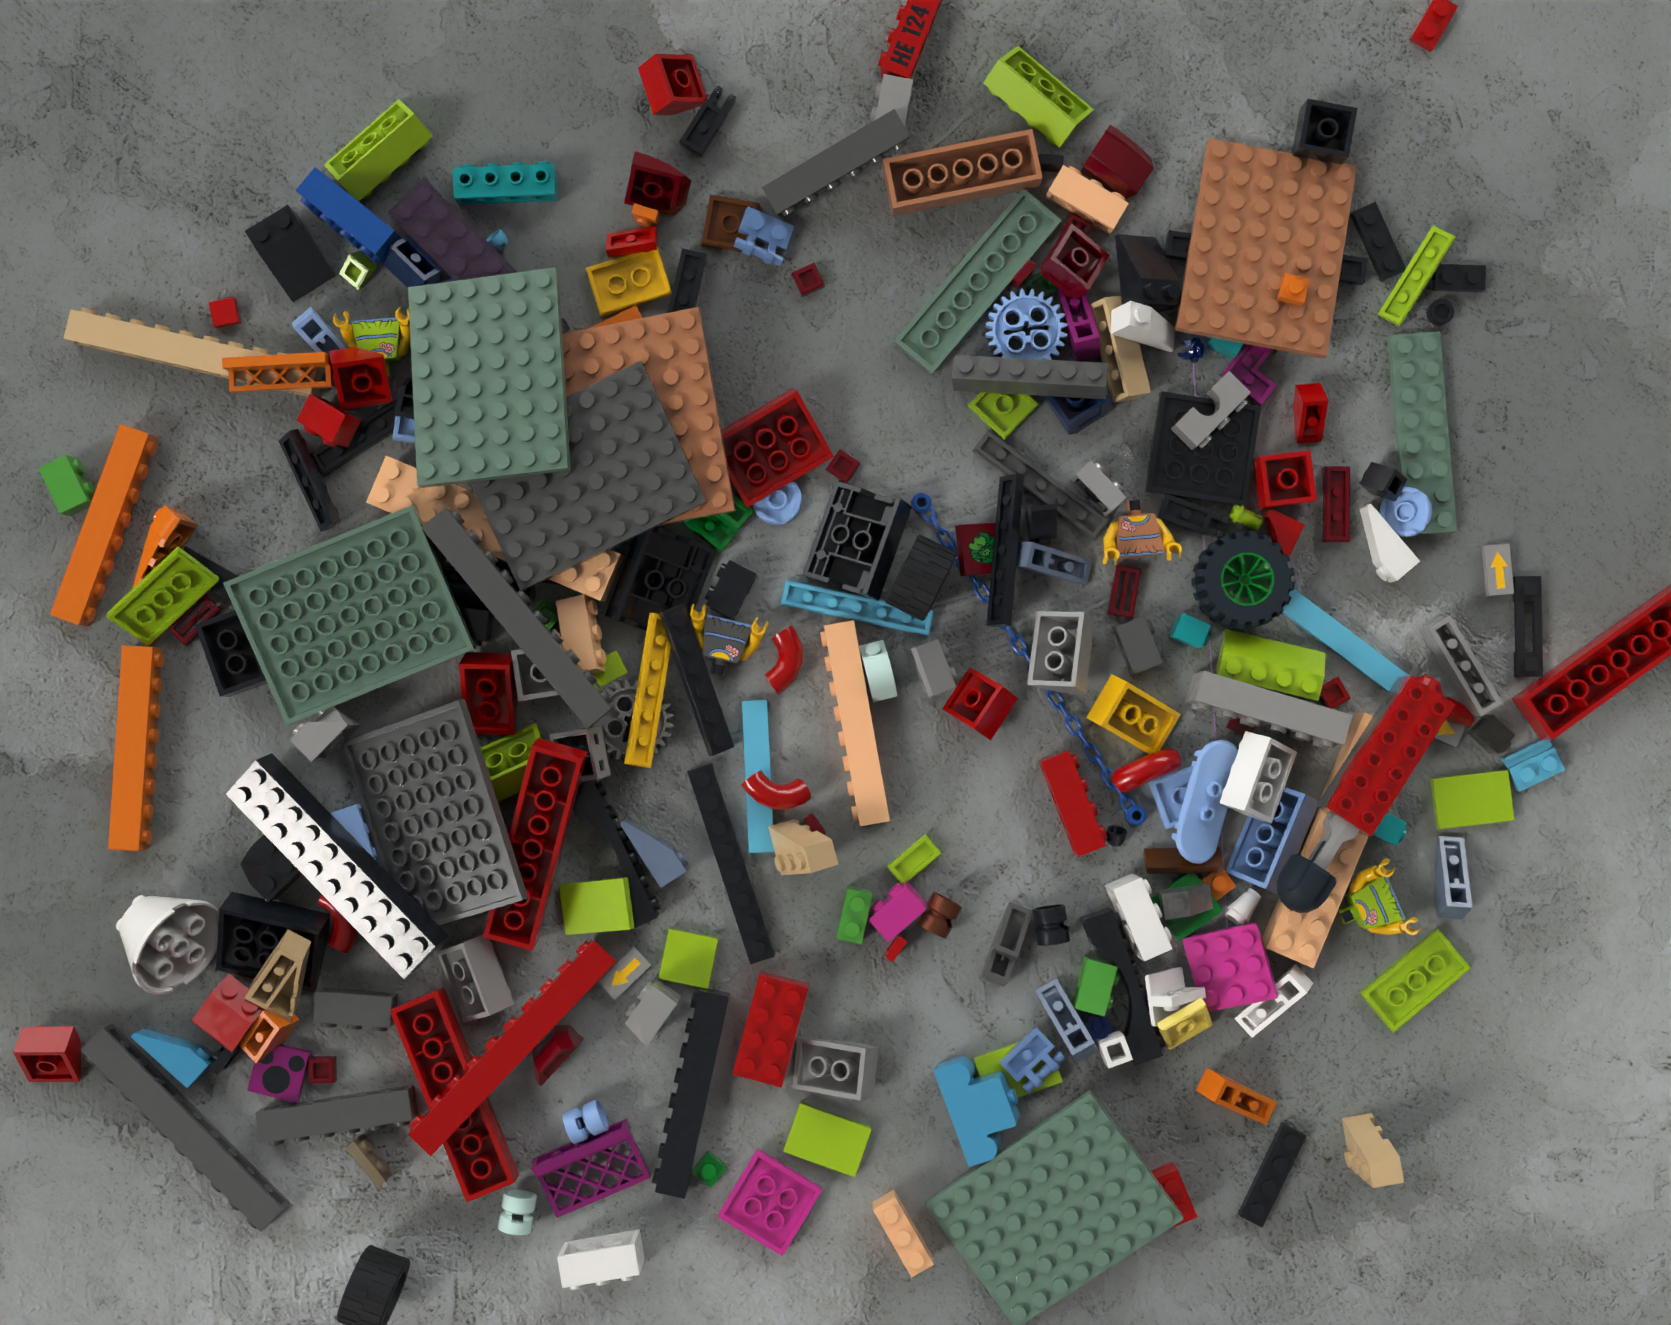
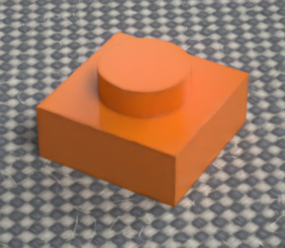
M634 203L631 214L636 223L643 227H650L651 225L658 227L661 218L659 211Z
M1284 273L1277 300L1302 306L1305 302L1310 279Z
M1224 869L1223 872H1209L1201 878L1203 883H1209L1211 894L1216 901L1236 887Z

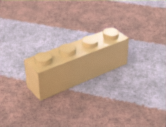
M1121 296L1104 297L1089 305L1100 336L1102 362L1108 363V387L1112 403L1135 400L1151 393L1139 343L1111 334V313L1113 309L1122 305Z

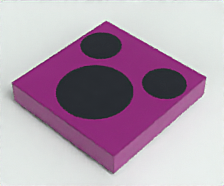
M280 1044L257 1064L254 1062L247 1091L297 1103L300 1100L309 1064L308 1058L311 1056L312 1051Z

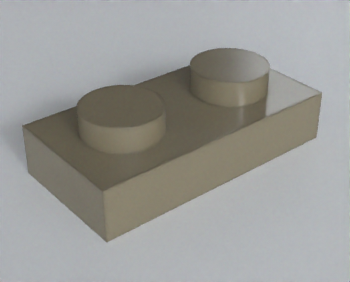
M359 1136L346 1147L377 1188L392 1175L389 1172L388 1164L376 1156L373 1152L372 1144L367 1139Z

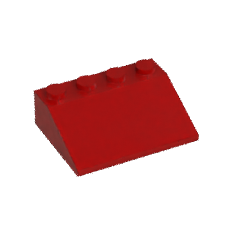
M794 388L784 392L721 430L730 480L747 508L834 457L798 391Z

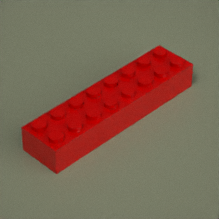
M1671 584L1511 698L1541 740L1555 739L1671 655Z
M537 738L532 744L509 833V839L528 898L490 910L483 935L484 938L531 951L536 946L578 792L587 751Z
M444 986L401 1003L389 1010L427 1105L437 1094L443 1096L449 1090L446 1085L455 1075L458 1074L461 1077L468 1070L465 1065L473 1058ZM487 1097L443 1143L466 1203L515 1183L520 1175L489 1097Z

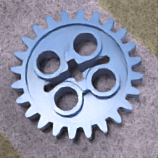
M1021 289L1018 297L1011 291L1010 300L1002 296V306L996 303L993 306L997 313L989 312L988 317L993 322H987L985 325L986 328L992 330L985 334V338L993 339L988 343V348L996 347L993 357L999 354L1004 358L1051 360L1050 355L1058 357L1059 352L1056 348H1063L1065 345L1059 339L1067 337L1066 333L1061 332V330L1067 327V323L1060 322L1065 314L1056 313L1060 305L1057 304L1052 307L1050 305L1052 297L1046 301L1043 300L1044 292H1041L1038 297L1034 296V289H1031L1029 295H1025L1024 290ZM1034 311L1041 312L1044 320L1041 322L1033 321L1031 313ZM1009 314H1014L1018 317L1019 323L1010 325L1006 322L1005 317ZM1024 325L1029 330L1042 326L1048 327V330H1032L1029 336H1026L1025 332L1021 331ZM1004 331H1021L1010 335L1004 334ZM1036 336L1044 337L1047 345L1044 347L1036 346L1034 338ZM1011 339H1017L1021 342L1022 348L1013 350L1009 347L1008 342Z

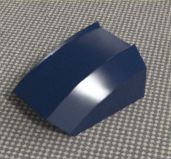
M1106 395V399L1044 396L1069 435L1077 434L1099 418L1104 417L1111 409V399L1108 395Z

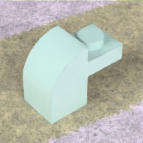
M880 640L860 645L859 649L873 702L897 697L894 676L884 641Z

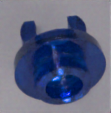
M1194 337L1192 341L1188 339L1180 340V344L1189 348L1185 353H1178V356L1183 360L1190 359L1192 363H1197L1204 355V343H1201L1199 337Z
M1093 1014L1087 1019L1086 1029L1091 1037L1103 1039L1110 1034L1112 1023L1106 1015L1104 1017Z

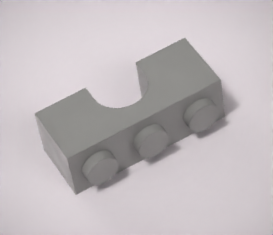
M1228 371L1206 393L1214 401V414L1204 416L1192 407L1171 430L1191 450L1198 445L1203 448L1213 438L1210 433L1215 428L1221 430L1231 420L1227 416L1233 410L1239 412L1248 403L1245 398L1251 392Z

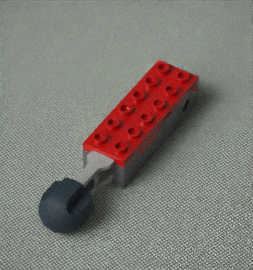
M1428 675L1398 677L1316 805V807L1327 813L1323 821V837L1309 859L1298 854L1291 855L1279 874L1277 893L1281 902L1288 909L1297 913H1308L1319 908L1336 885V878L1327 872L1326 868L1342 843L1355 839L1357 834L1366 836L1374 834L1455 706L1453 702L1443 696L1441 684L1436 679Z

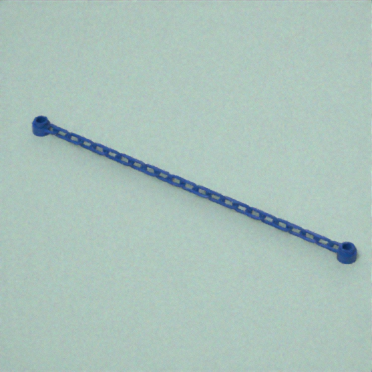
M925 493L916 494L911 501L912 509L916 513L921 514L926 522L933 523L937 529L936 536L943 546L957 553L955 564L960 571L958 551L955 548L956 541L948 529L941 528L936 521L937 513L931 505V498ZM918 499H925L926 505L919 507L917 505ZM930 509L934 517L930 515L928 518L925 513ZM946 533L952 543L948 542L947 546L940 534L943 536ZM974 575L969 576L974 583L973 591L979 600L983 603H988L989 597L985 595V599H983L977 590L982 585L989 595L990 590L987 585L982 581H978ZM1010 626L999 627L1002 630H1006L1009 634L1010 645L1016 654L1025 657L1029 663V671L1031 658L1028 655L1029 647L1020 635L1014 634ZM1018 639L1025 648L1021 649V652L1014 644ZM1047 690L1046 697L1055 709L1061 710L1066 717L1064 722L1073 736L1079 737L1084 743L1083 751L1092 763H1097L1101 768L1103 781L1109 789L1116 790L1121 797L1120 805L1125 811V820L1131 825L1142 824L1146 819L1145 810L1138 806L1131 796L1124 795L1123 792L1119 791L1114 782L1112 785L1109 783L1105 775L1109 776V772L1113 774L1114 771L1106 768L1102 763V753L1096 744L1087 741L1083 735V725L1078 718L1067 712L1065 709V699L1061 693ZM1054 692L1061 700L1057 705L1050 697V695H1054ZM1074 719L1080 730L1076 729V732H1074L1068 721L1072 722ZM1091 746L1098 754V756H1094V759L1087 751V748L1090 749ZM1127 799H1129V801L1131 802L1132 805L1129 806V807H1126L1125 804L1123 803V801H1124L1125 803H1127V802H1128ZM1134 811H1139L1140 813L1138 820L1132 818Z

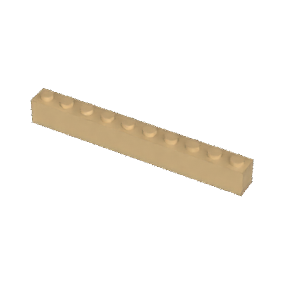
M82 307L80 311L70 309L63 338L73 344L229 379L228 371L222 368V358L270 355L268 350L263 348L243 349L244 345L237 342L228 341V345L221 344L219 339L204 335L203 339L195 338L194 333L179 330V334L173 333L166 326L155 324L154 328L147 327L146 323L140 320L130 319V322L121 321L122 317L106 313L105 317L98 316L96 311ZM316 368L310 377L315 382L322 381L324 369ZM291 369L284 378L290 383H296L303 374L297 369ZM271 370L265 371L259 380L264 384H271L277 375ZM236 372V381L248 383L252 378L247 372ZM320 388L279 391L308 397L309 394L319 396Z

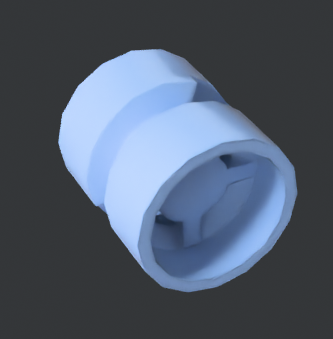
M598 1099L583 1104L581 1110L576 1107L562 1114L566 1132L573 1144L588 1139L589 1134L596 1136L609 1129L606 1114ZM582 1117H583L584 1122H585V1125H586L585 1128H584V1124H583L582 1119H581Z

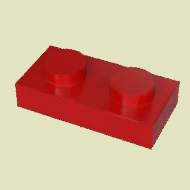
M1432 0L1409 40L1431 52L1458 6L1449 0Z
M656 226L607 234L606 252L608 258L623 257L641 252L646 253L657 250L658 231Z

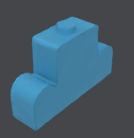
M956 1057L938 1063L934 1068V1073L968 1166L992 1160L1001 1146V1137L997 1132L1015 1127L1020 1118L1016 1105L1018 1104V1098L1015 1090L1010 1089L1003 1071L973 1078L975 1066L967 1057Z

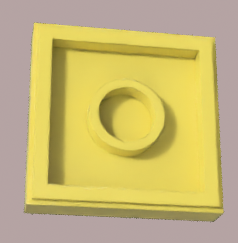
M1202 998L1197 999L1157 1023L1164 1043L1169 1050L1213 1025L1207 1006Z

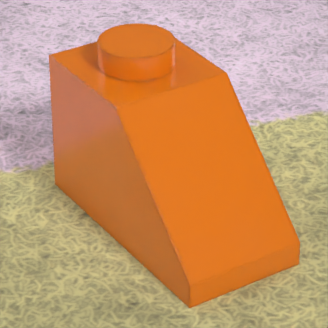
M263 1010L240 1044V1047L257 1064L289 1037L300 1019L294 1014L292 1021L289 1022L268 1010Z

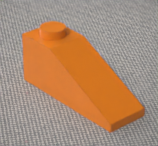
M1206 1068L1196 1088L1197 1092L1214 1103L1267 1125L1278 1103L1209 1068Z

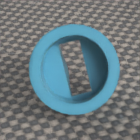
M501 229L495 231L485 241L492 250L497 252L503 251L500 245L504 247L508 245V239Z

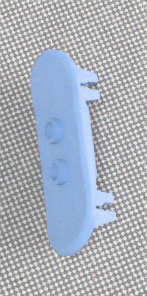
M1227 740L1212 741L1201 750L1195 751L1194 754L1198 758L1197 761H1192L1193 771L1190 775L1179 821L1174 826L1177 829V833H1172L1171 836L1176 841L1180 854L1191 863L1201 864L1207 862L1212 858L1218 846L1228 809L1227 806L1220 804V800L1230 775L1231 766L1238 753L1237 747Z

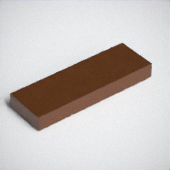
M1217 847L1212 858L1201 864L1187 861L1180 854L1178 848H1144L1143 852L1147 874L1223 872L1224 869L1220 847Z

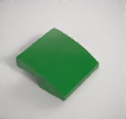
M733 495L736 511L691 519L688 522L682 521L681 523L714 549H717L719 553H722L754 510L750 507L747 508L741 500Z
M1184 873L1164 889L1203 884L1197 873ZM1157 892L1150 898L1153 904L1157 903L1161 910L1159 894ZM1212 894L1213 909L1188 917L1167 920L1162 917L1178 941L1223 911Z

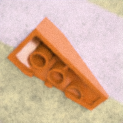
M164 505L163 508H159L153 516L154 521L149 528L133 588L175 548L179 546L182 549L199 524L173 507Z

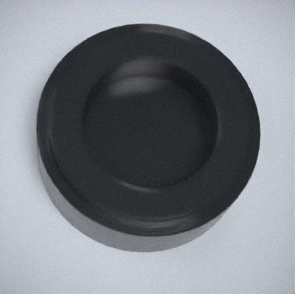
M1438 299L1427 308V318L1433 325H1445L1453 318L1454 307L1449 301Z

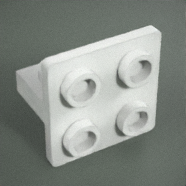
M1175 967L1145 976L1152 1026L1157 1027L1159 1021L1197 999L1206 998L1205 987H1185L1182 967Z

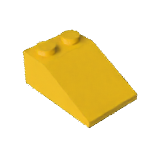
M1111 674L1086 718L1144 752L1151 754L1161 750L1181 714L1129 682Z

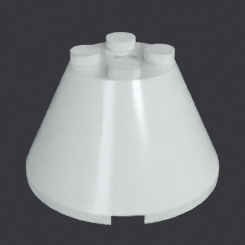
M143 895L136 897L123 917L117 922L116 928L120 932L131 971L138 986L148 993L159 995L173 992L172 988L181 983L187 985L208 966L217 952L219 910L211 903L202 900L159 896L145 897Z

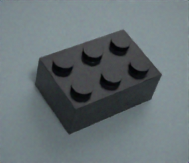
M235 610L195 624L220 697H231L268 684Z

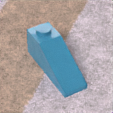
M146 1029L137 1031L131 1036L135 1042L186 1088L196 1084L214 1063L212 1052L207 1047L200 1046L198 1043Z

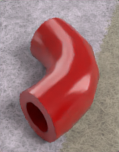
M792 625L771 638L778 651V660L775 666L764 675L778 695L784 692L797 679L803 664V646Z
M1172 748L1151 753L1116 769L1112 774L1113 782L1119 791L1127 793L1150 781L1178 771L1181 766V757Z
M762 770L756 772L741 784L743 789L757 803L770 809L790 810L811 800V793L802 780L795 779L789 784L779 785L771 782Z
M321 895L318 905L324 908L333 920V929L327 943L340 952L349 953L354 946L358 931Z

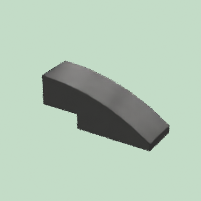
M1012 902L1008 903L980 978L1003 987L1008 984L1015 960L1019 956L1033 913L1032 910Z

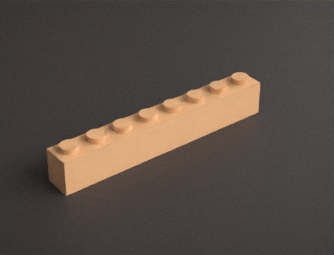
M852 620L824 625L825 631L820 632L822 647L827 646L829 656L824 657L827 672L832 671L834 681L829 682L831 697L836 696L838 706L833 707L835 720L836 722L841 721L843 730L838 732L840 747H846L847 756H843L842 759L845 772L850 771L851 781H847L849 797H855L856 806L851 807L854 822L859 821L860 826L888 822L890 818L855 623Z

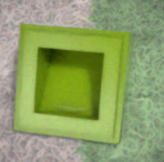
M357 251L349 254L339 274L354 287L360 289L378 266L363 253Z
M617 650L606 655L605 672L594 674L601 687L612 683L628 673Z

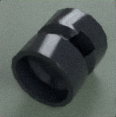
M1064 904L1047 905L1032 909L1034 923L1039 925V928L1036 930L1037 945L1049 946L1070 941L1069 927L1064 925V922L1067 920Z

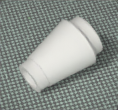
M1248 888L1246 892L1227 907L1226 917L1238 926L1244 925V923L1248 924L1261 896L1253 889Z

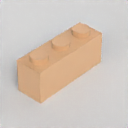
M1064 165L1045 197L1068 212L1074 213L1093 223L1094 227L1109 236L1129 204L1121 194L1107 191L1097 180H1088L1082 176L1078 169Z
M583 594L555 601L561 637L564 639L562 643L567 651L572 649L581 660L578 664L584 671L588 669L592 674L605 672L604 664H606L607 660L604 650L601 649L600 639H602V631L596 620L598 607L595 600Z
M893 1189L872 1202L873 1211L911 1278L934 1265L929 1249L895 1190Z

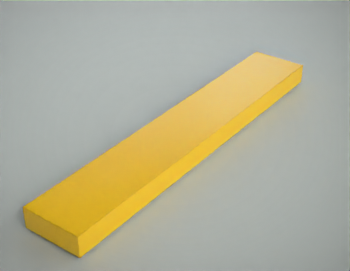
M649 613L624 762L627 765L651 768L671 652L661 618L657 613Z

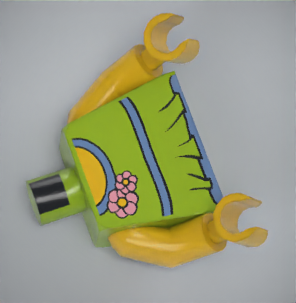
M400 306L395 312V318L351 321L352 325L348 324L350 314L347 311L343 312L345 321H340L335 313L333 323L340 327V332L348 348L357 347L383 354L389 378V364L401 363L403 356L407 355L410 349L409 308L407 309L408 316L402 314Z
M1383 859L1379 867L1374 865L1358 872L1349 886V891L1345 893L1349 906L1337 911L1344 925L1356 920L1359 927L1367 929L1370 933L1383 935L1402 934L1404 932L1409 935H1415L1421 930L1410 927V923L1418 921L1416 917L1409 918L1405 923L1401 921L1406 918L1387 878L1393 875L1395 868L1387 870L1383 867L1390 862L1389 859Z

